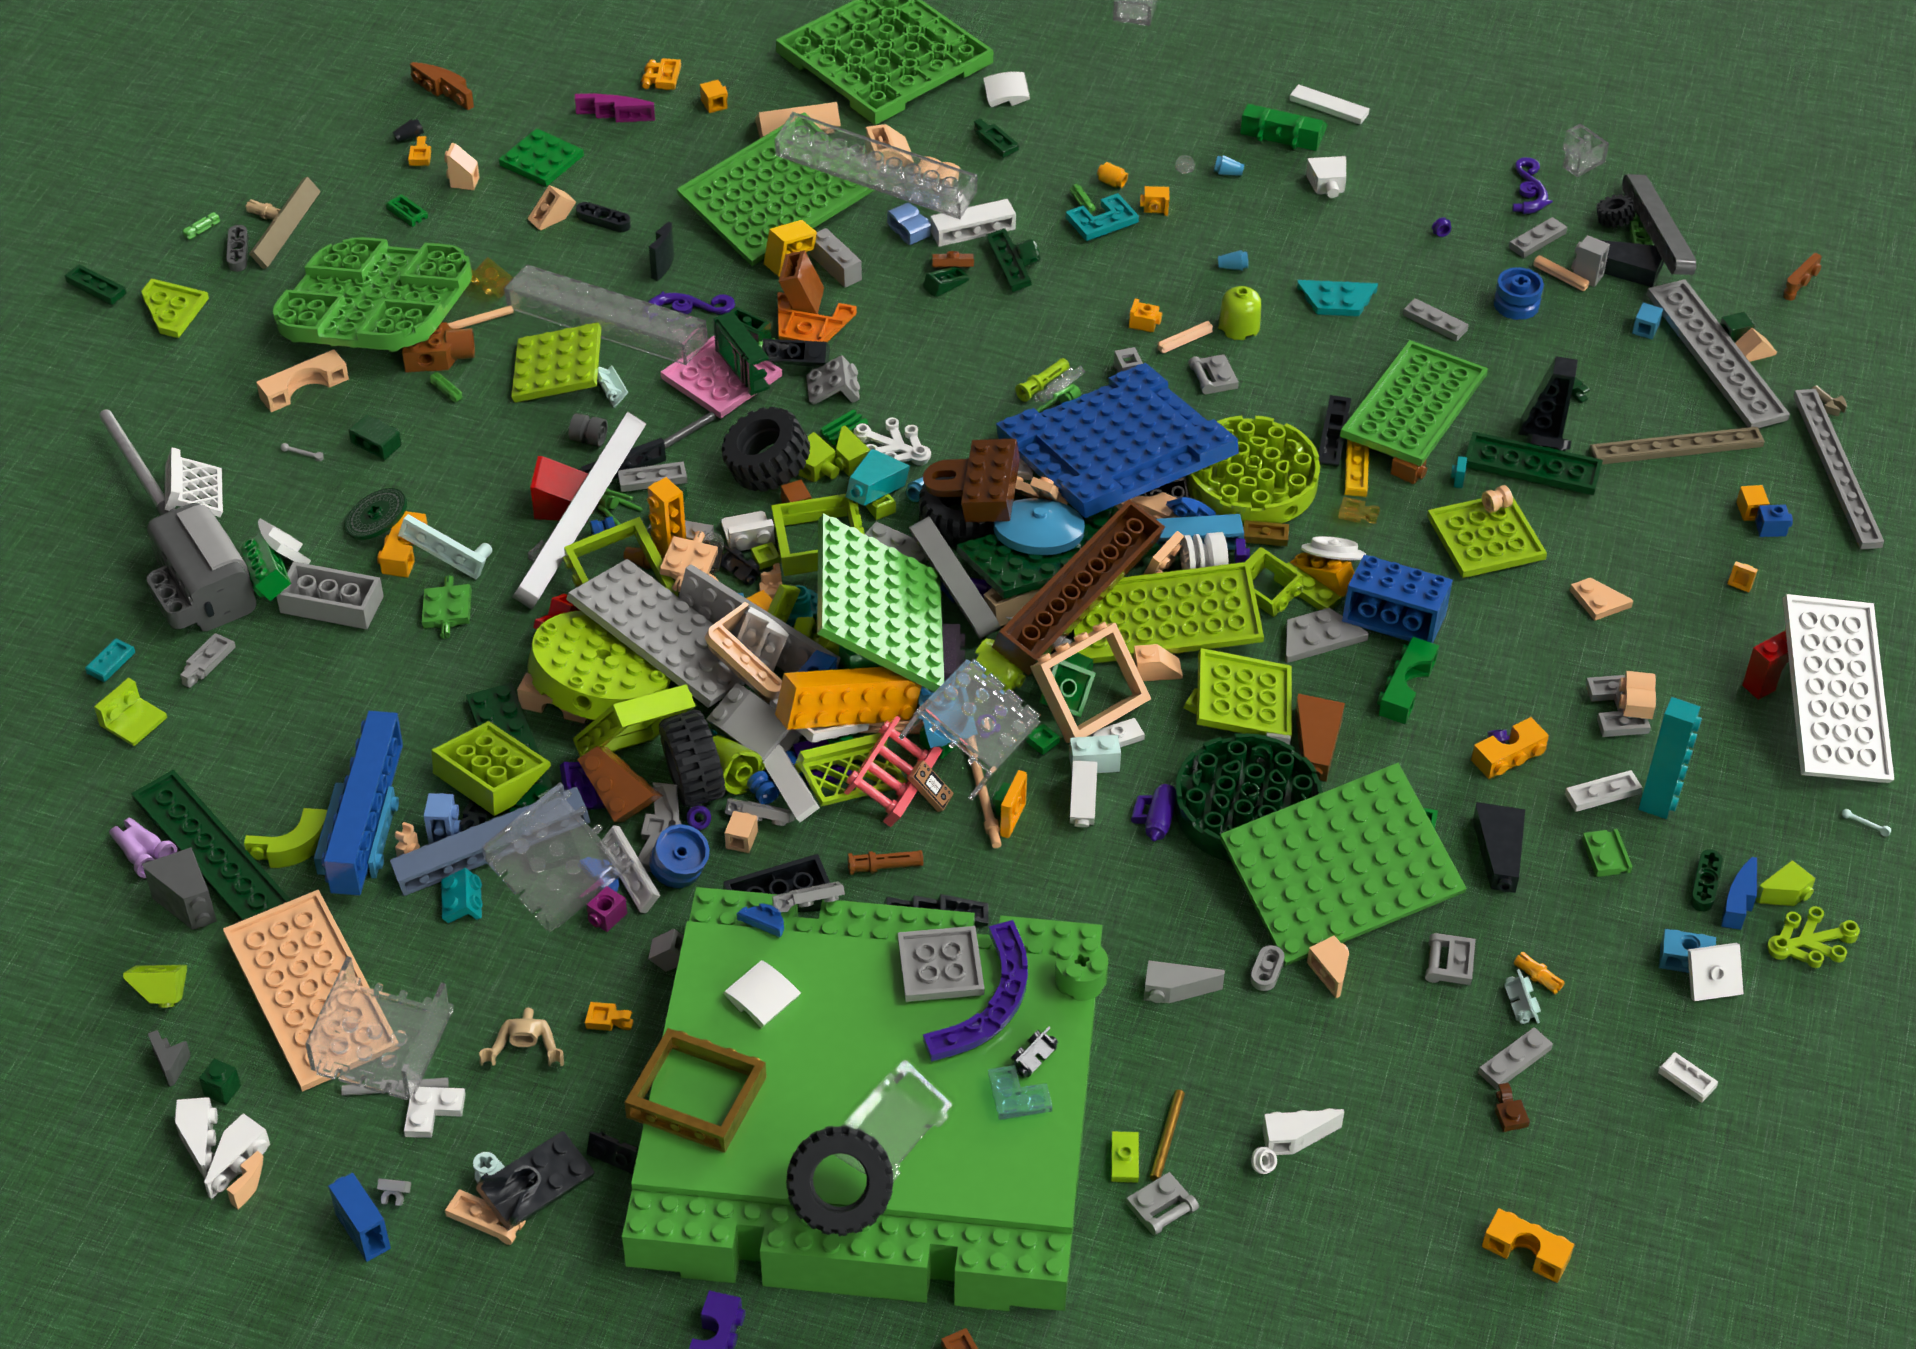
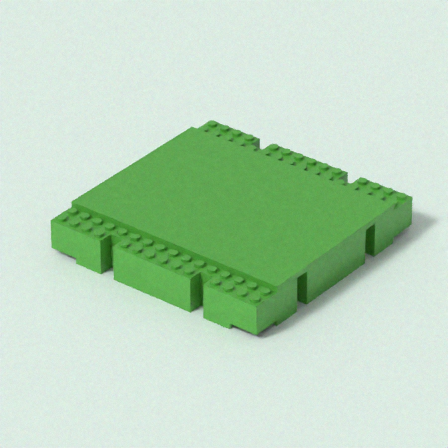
M696 887L690 918L685 928L663 1036L667 1029L670 1028L675 1031H683L701 1040H709L713 1044L724 1048H732L738 1053L749 1057H757L761 1061L766 1062V1079L725 1153L644 1124L631 1182L632 1192L622 1234L626 1267L680 1272L681 1278L736 1283L739 1260L761 1262L762 1285L766 1287L927 1303L930 1279L955 1281L954 1306L1009 1311L1010 1306L1065 1311L1096 997L1081 1001L1073 999L1074 996L1062 994L1055 984V961L1058 947L1072 940L1094 938L1101 946L1102 925L1000 915L999 923L1014 921L1026 950L1028 979L1023 1001L1011 1021L990 1040L969 1051L931 1061L923 1042V1034L957 1025L977 1013H982L987 1008L988 1002L1000 984V959L990 935L977 934L984 995L906 1002L898 932L974 926L975 913L841 900L824 902V899H822L819 919L798 917L797 904L792 906L788 912H781V916L784 919V932L780 938L737 920L736 915L744 907L748 909L759 906L761 903L773 906L772 896L777 894ZM761 960L776 969L801 992L799 997L762 1028L745 1010L740 1012L723 994L724 991ZM1047 1027H1050L1046 1034L1057 1039V1049L1044 1061L1037 1054L1035 1055L1042 1064L1030 1077L1021 1078L1017 1074L1018 1069L1015 1066L1008 1071L1007 1068L1014 1062L1010 1057L1020 1047L1026 1050L1030 1046L1027 1040L1037 1030L1042 1033ZM672 1049L652 1083L649 1101L721 1126L749 1076ZM832 1125L833 1127L849 1125L851 1128L862 1129L868 1135L873 1136L888 1154L893 1170V1192L883 1215L881 1214L872 1226L868 1225L863 1228V1231L856 1234L855 1232L848 1233L847 1236H838V1234L832 1233L827 1235L816 1228L812 1229L807 1226V1223L797 1216L793 1205L791 1206L786 1189L789 1162L798 1145L816 1130L820 1131ZM833 1154L826 1157L819 1163L813 1176L814 1188L818 1196L824 1202L839 1207L847 1206L857 1201L863 1194L867 1181L866 1173L861 1163L847 1154Z

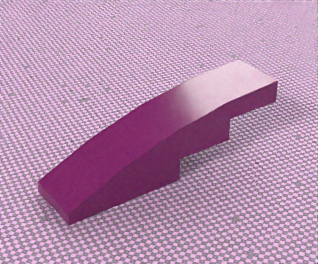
M575 94L576 114H596V118H616V122L655 121L654 102L619 95Z

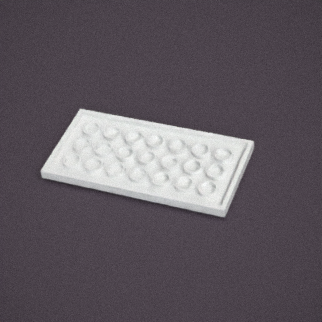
M1787 594L1783 597V608L1801 775L1883 783L1892 782L1894 774L1874 603Z

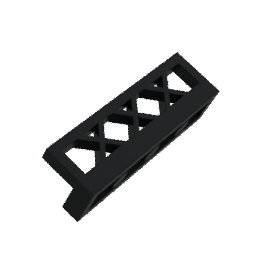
M659 438L631 448L618 470L653 466L666 461L665 441ZM595 462L584 465L578 470L589 474ZM618 471L612 480L618 478Z

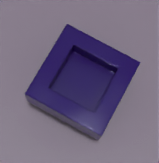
M1236 539L1235 563H1243L1250 558V548L1245 547V539Z

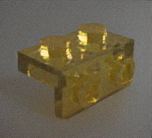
M489 257L475 271L471 269V281L477 286L481 284V289L489 296L493 294L498 299L516 282L510 274Z

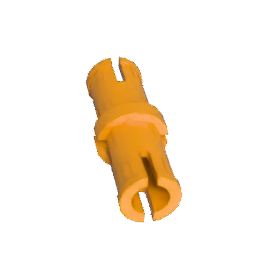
M1521 952L1515 959L1514 965L1531 976L1533 982H1539L1553 994H1557L1563 987L1564 981L1547 970L1546 965L1543 963L1539 964L1525 952Z

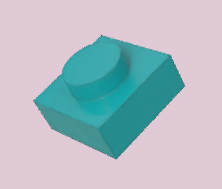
M1458 456L1457 465H1452L1451 478H1455L1454 487L1463 488L1467 457Z

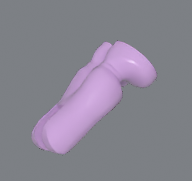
M130 817L124 820L127 830L122 831L118 826H115L109 831L128 860L134 865V871L143 878H146L142 866L143 863L177 852L176 845L171 841L161 842L155 834L146 830Z

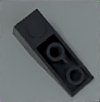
M763 339L762 349L768 355L767 361L806 367H821L829 362L830 346L827 342Z

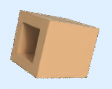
M733 811L725 830L726 849L750 853L758 833L757 816Z

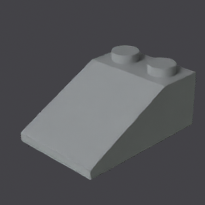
M738 683L733 686L707 718L709 723L721 735L756 751L762 757V761H765L790 731L775 716L776 710Z

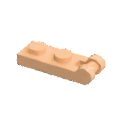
M460 1189L445 1209L447 1217L497 1237L507 1245L513 1243L516 1238L515 1233L517 1230H521L526 1223L524 1220L507 1231L505 1227L500 1226L502 1224L484 1199Z

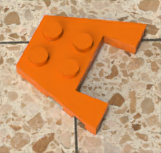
M778 292L779 340L828 342L856 315L857 306L838 303L833 316L829 317L793 310L785 293Z

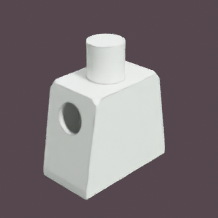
M1345 156L1308 158L1306 176L1317 194H1328L1330 198H1335L1339 193L1345 191Z

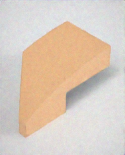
M779 563L774 564L773 570L770 572L764 571L761 573V582L759 583L760 591L764 590L773 599L779 585H783Z
M256 1151L240 1165L243 1175L227 1188L230 1202L237 1209H240L257 1190L263 1164V1155L259 1151Z

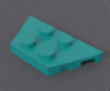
M1298 280L1297 289L1305 293L1306 301L1312 305L1313 310L1318 315L1360 316L1363 308L1370 302L1373 293H1377L1378 283Z

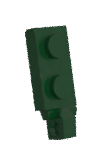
M981 118L974 121L976 135L1001 157L1004 158L1019 150V144L997 125H988Z

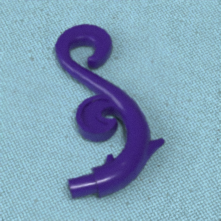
M1524 157L1518 159L1515 163V169L1527 181L1521 183L1519 193L1521 196L1531 198L1537 192L1538 198L1534 201L1523 202L1522 204H1513L1512 212H1522V214L1538 212L1546 205L1553 203L1552 200H1548V193L1544 185L1531 176L1539 171L1540 164L1533 158ZM1523 166L1531 168L1528 169V173L1522 169Z
M662 291L659 295L648 301L644 314L646 321L653 323L657 311L662 309V305L672 303V311L677 315L689 314L693 306L723 315L729 313L735 307V301L729 295L720 294L715 296L711 300V305L687 294L665 293ZM718 303L725 304L724 307H714Z

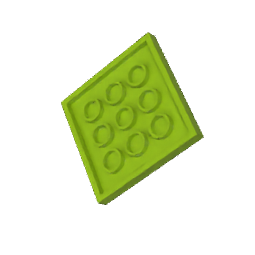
M599 322L518 338L512 388L514 403L596 387L601 340V326Z
M1514 497L1511 506L1507 508L1500 507L1498 511L1493 513L1487 512L1484 508L1482 498L1428 510L1427 517L1462 578L1546 560V550Z
M1201 648L1198 654L1197 725L1238 733L1264 736L1267 733H1275L1292 737V666Z

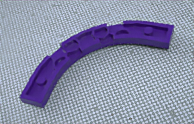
M1013 920L989 926L988 933L1000 959L1001 980L995 994L988 1002L987 1008L982 1013H977L957 1025L923 1034V1042L931 1061L957 1055L982 1045L998 1034L1018 1011L1027 986L1028 960L1023 941Z

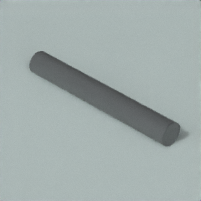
M710 412L664 439L665 449L715 420V414Z

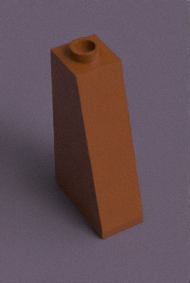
M1298 693L1295 715L1300 756H1306L1317 770L1316 774L1319 780L1327 781L1343 719L1345 703Z

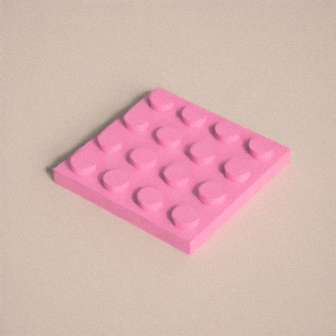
M714 336L660 372L661 379L710 412H713L720 419L754 396H750L748 387L745 388L744 384L741 383L720 354L715 351ZM769 361L754 365L757 370L765 369L767 376L764 379L769 385L782 376V369Z

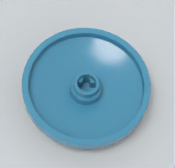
M1029 498L1013 501L1010 521H995L993 530L999 541L1011 549L1027 554L1052 555L1063 553L1076 547L1083 539L1085 523L1082 516L1075 509L1064 503L1049 499Z

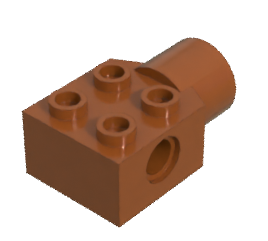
M447 322L440 323L428 340L403 348L405 372L449 370L457 359L475 358L473 329H452Z

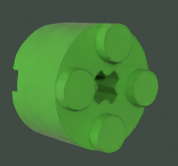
M1094 938L1072 940L1060 945L1055 961V984L1058 990L1065 996L1066 994L1074 996L1073 999L1083 1001L1097 997L1107 982L1108 956L1105 950Z

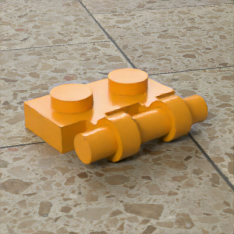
M662 58L660 63H656L655 60L650 59L645 65V74H643L641 80L642 87L649 89L650 85L655 83V88L675 90L681 68V60Z

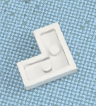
M412 1087L404 1128L405 1137L432 1138L435 1116H462L466 1095L465 1088Z

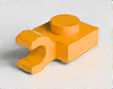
M418 136L417 145L410 146L409 166H429L431 147L425 144L426 136Z
M590 1002L585 1020L586 1029L612 1031L613 1025H616L621 1029L631 1030L633 1025V1019H630L632 1011L617 1010L616 1004Z

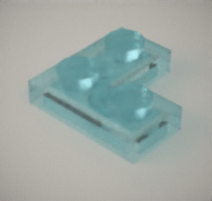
M1015 1065L988 1069V1077L999 1120L1052 1112L1053 1105L1047 1083L1020 1087Z

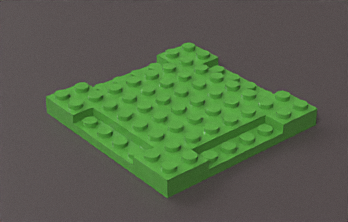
M853 0L776 39V53L799 70L806 68L849 99L850 107L874 125L905 110L906 102L957 75L965 78L993 63V50L922 0Z

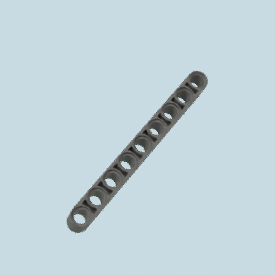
M1625 174L1622 181L1623 191L1625 195L1632 198L1637 216L1670 273L1693 275L1696 270L1695 256L1647 175Z

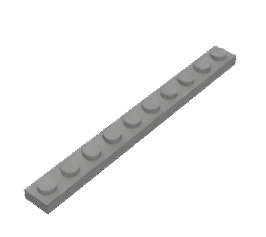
M1795 390L1794 400L1860 549L1882 548L1884 544L1883 537L1817 390Z

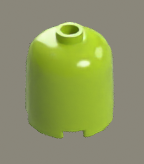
M1236 286L1229 289L1222 298L1218 328L1226 332V337L1234 340H1245L1246 336L1252 334L1256 336L1260 331L1261 298L1259 294L1246 286Z
M986 638L975 652L979 655L975 663H969L966 678L996 694L1007 695L1016 687L1020 688L1026 676L1023 675L1024 672L992 648L995 640Z

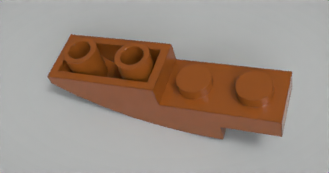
M416 62L410 64L411 78L415 83H418L435 96L444 94L467 110L474 107L472 91L467 88L466 79L438 66Z

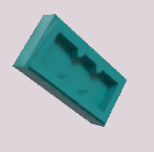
M116 638L85 667L86 673L106 682L136 653L134 647Z

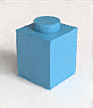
M1643 303L1636 316L1632 334L1653 340L1660 325L1663 308Z

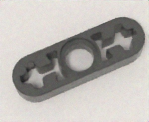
M235 225L228 230L227 263L228 268L235 272L242 271L247 267L249 237L247 228L243 225Z

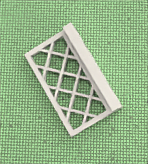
M171 447L165 464V510L170 511L173 508L175 509L176 506L182 507L196 502L209 507L214 516L221 517L223 512L222 468L180 457V450Z

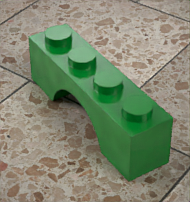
M1412 637L1409 645H1404L1401 653L1402 659L1401 661H1396L1393 669L1394 675L1388 677L1385 685L1386 691H1381L1377 701V705H1380L1379 716L1403 724L1407 723L1414 708L1416 692L1406 682L1416 677H1429L1437 661L1439 645L1416 637Z

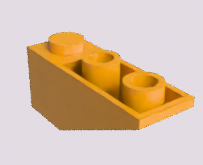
M1306 552L1296 555L1295 559L1290 562L1340 597H1344L1347 594L1348 585L1354 575L1351 562L1319 557Z

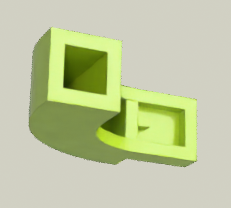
M304 808L297 827L282 836L246 835L244 841L245 849L255 860H268L270 868L288 867L303 862L316 853L328 810Z

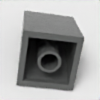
M192 848L142 864L152 898L190 929L194 930L217 922L209 891Z

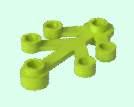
M1813 906L1808 911V920L1800 937L1790 939L1793 930L1800 925L1801 916L1796 912H1789L1785 917V926L1781 934L1771 937L1767 948L1770 955L1775 959L1782 960L1791 956L1808 963L1813 968H1819L1823 963L1824 955L1838 963L1843 962L1847 955L1845 947L1841 945L1830 947L1821 942L1839 938L1845 943H1854L1858 938L1860 929L1856 922L1847 920L1841 923L1838 928L1813 933L1817 924L1822 921L1824 911L1820 907ZM1800 947H1806V948H1808V949H1810V950H1813V951H1811L1810 953H1807V952L1802 951V950H1800V949H1798V948H1800Z

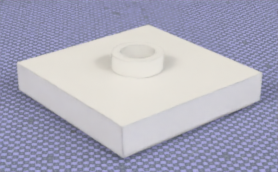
M1731 943L1688 949L1690 989L1693 1001L1743 994L1740 944Z

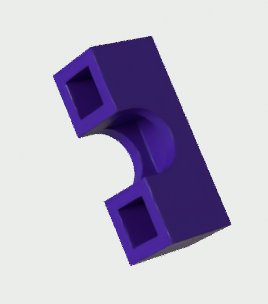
M709 1290L701 1312L702 1329L711 1330L717 1334L709 1340L692 1338L689 1349H735L737 1342V1333L735 1332L737 1326L743 1325L746 1312L745 1309H742L741 1297Z

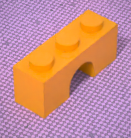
M405 511L402 518L391 528L390 534L385 537L384 548L382 551H379L377 557L382 574L409 577L415 563L413 547L410 546L414 544L398 536L403 519L408 514L428 525L426 514Z
M1530 717L1512 726L1509 739L1511 744H1503L1494 736L1475 744L1471 761L1490 779L1496 775L1504 774L1508 769L1516 765H1522L1526 760L1534 756L1542 755L1546 751L1549 735Z
M1498 1208L1485 1233L1482 1247L1506 1259L1513 1249L1518 1247L1528 1248L1536 1256L1532 1271L1558 1283L1571 1258L1575 1244L1563 1236H1557L1544 1230L1537 1224H1531L1517 1217L1514 1213Z

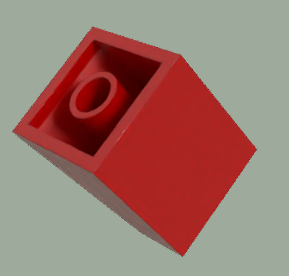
M538 456L530 486L534 519L560 521L588 473L549 458Z

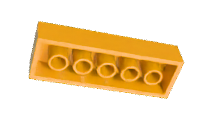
M885 667L784 673L775 716L787 730L883 723L886 720L891 722L896 716L900 718L899 721L914 720L922 686Z

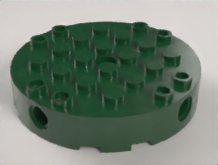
M1243 733L1235 734L1231 738L1222 739L1218 737L1203 743V747L1195 753L1192 751L1178 771L1175 790V815L1184 834L1198 848L1218 859L1232 862L1220 840V834L1323 793L1322 782L1319 781L1316 774L1317 770L1306 756L1302 757L1296 753L1293 746L1272 737Z

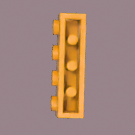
M667 477L648 487L647 498L650 509V534L662 560H664L674 536L686 539L683 492Z

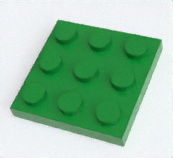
M536 128L499 158V165L547 187L584 156V151L573 144Z

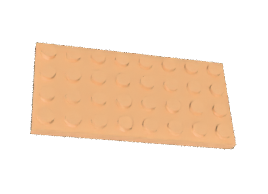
M319 889L223 929L224 935L302 1092L400 1050L393 1031Z

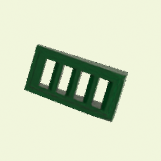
M951 267L927 273L923 287L931 295L937 297L969 281L970 277L959 267Z

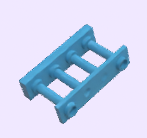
M335 783L314 856L317 874L325 875L326 872L325 867H322L321 864L322 854L327 852L328 849L327 838L329 832H333L334 829L333 818L334 814L339 812V797L345 792L344 783ZM388 786L368 861L371 878H376L378 870L383 868L385 843L393 813L398 811L399 798L395 797L394 787Z

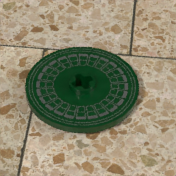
M395 488L381 489L369 494L360 500L349 512L345 522L346 531L352 538L358 540L371 539L385 533L404 515L407 508L406 496L402 491Z

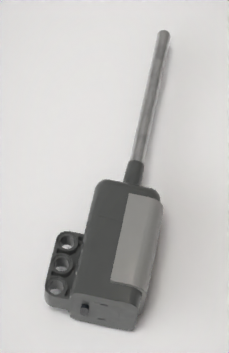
M107 409L101 411L99 414L100 420L152 499L160 515L148 523L147 533L155 559L161 568L149 573L147 582L154 601L169 625L174 629H182L196 623L202 631H209L251 613L256 607V599L247 565L210 508L195 502L177 509L173 508L170 511L165 510L164 493L114 415Z

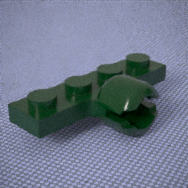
M1005 228L986 234L987 241L1012 292L1032 286L1025 267L1038 263L1041 260L1036 242L1033 239H1028L1015 245L1012 243Z

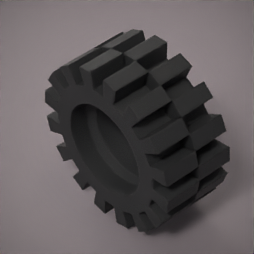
M1619 194L1617 197L1612 195L1611 198L1607 196L1605 200L1601 199L1600 203H1597L1598 221L1602 226L1606 225L1608 228L1610 226L1616 228V225L1622 227L1624 223L1627 225L1629 221H1633L1635 218L1634 203L1628 195L1624 197L1622 194Z

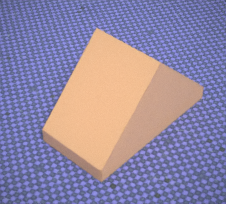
M1753 328L1735 342L1749 362L1775 356L1777 353L1769 341Z

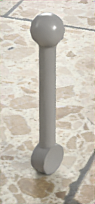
M287 443L281 444L280 447L284 452L292 451L314 457L316 461L324 459L321 452H308L290 447Z

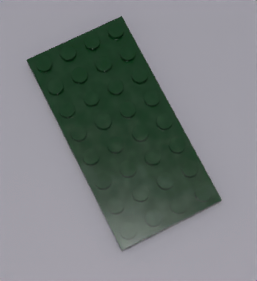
M1113 506L1087 518L1082 516L1085 523L1082 541L1073 549L1063 553L1034 555L1019 552L1004 545L995 534L957 544L956 552L1003 599L1042 588L1119 509ZM1156 543L1142 558L1156 554L1159 551V545Z

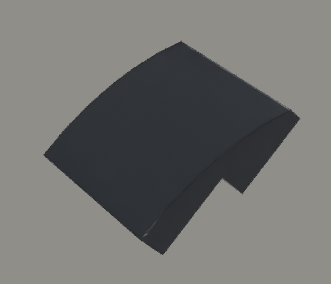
M669 221L655 232L656 241L649 246L651 278L659 281L667 273L674 259L672 223Z

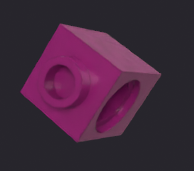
M606 886L587 904L589 922L594 927H600L608 932L627 914L626 898Z

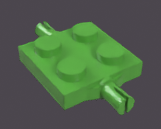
M450 575L449 579L448 576L444 577L443 587L424 589L423 628H441L440 637L445 639V636L447 639L450 638L451 627L470 624L471 586L470 584L453 586L454 577Z

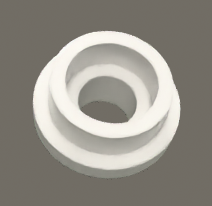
M1268 1147L1257 1148L1251 1157L1252 1167L1260 1174L1271 1172L1277 1164L1276 1154Z

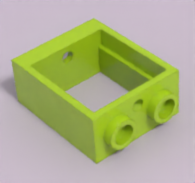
M1260 547L1245 561L1249 562L1252 580L1266 568L1289 583L1273 600H1270L1254 589L1258 607L1271 616L1275 617L1279 612L1285 610L1288 603L1294 597L1301 594L1304 588L1303 575L1264 548Z

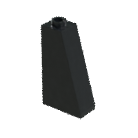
M1601 240L1610 244L1604 274L1649 287L1654 286L1664 265V261L1655 245Z
M1476 802L1473 824L1490 888L1502 892L1516 893L1520 874L1525 809Z

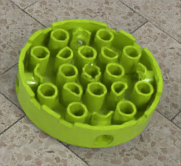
M1255 415V419H1243L1242 416H1234L1217 422L1238 439L1239 454L1186 475L1187 489L1192 499L1204 503L1215 511L1216 515L1240 514L1243 526L1244 520L1282 524L1302 514L1313 502L1319 480V454L1305 434L1287 423L1282 425L1274 422V418Z
M582 611L559 614L545 621L534 634L527 665L528 674H531L533 679L532 684L541 695L546 694L553 699L552 704L562 710L592 720L598 718L613 704L667 690L671 680Z

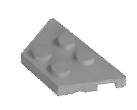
M1330 608L1287 620L1285 661L1289 663L1367 641L1369 634L1359 626L1342 622L1343 616Z

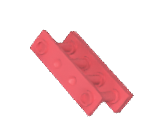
M898 716L891 722L886 720L878 731L881 736L857 772L854 770L848 777L846 783L849 785L844 791L846 795H849L857 787L886 808L885 811L888 814L883 822L890 827L901 818L918 790L910 781L907 784L905 782L903 784L873 762L877 754H880L907 774V778L914 767L884 746L888 737L917 757V761L924 760L930 768L933 767L943 751L939 747H932L929 751L926 749L922 750L896 731L894 728L900 720ZM867 770L896 791V795L899 796L896 801L894 799L891 801L862 779Z

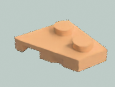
M1592 578L1573 583L1570 587V592L1594 621L1632 608L1633 605L1631 598Z

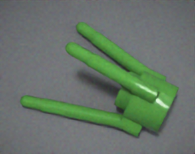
M1070 384L1066 388L1054 393L1052 400L1036 410L1041 412L1059 400L1061 403L1076 399L1081 396V391L1076 385Z
M608 488L598 502V510L607 517H613L615 526L620 525V523L608 509L616 508L619 503L638 511L643 509L626 501H631L633 499L632 496L612 491Z

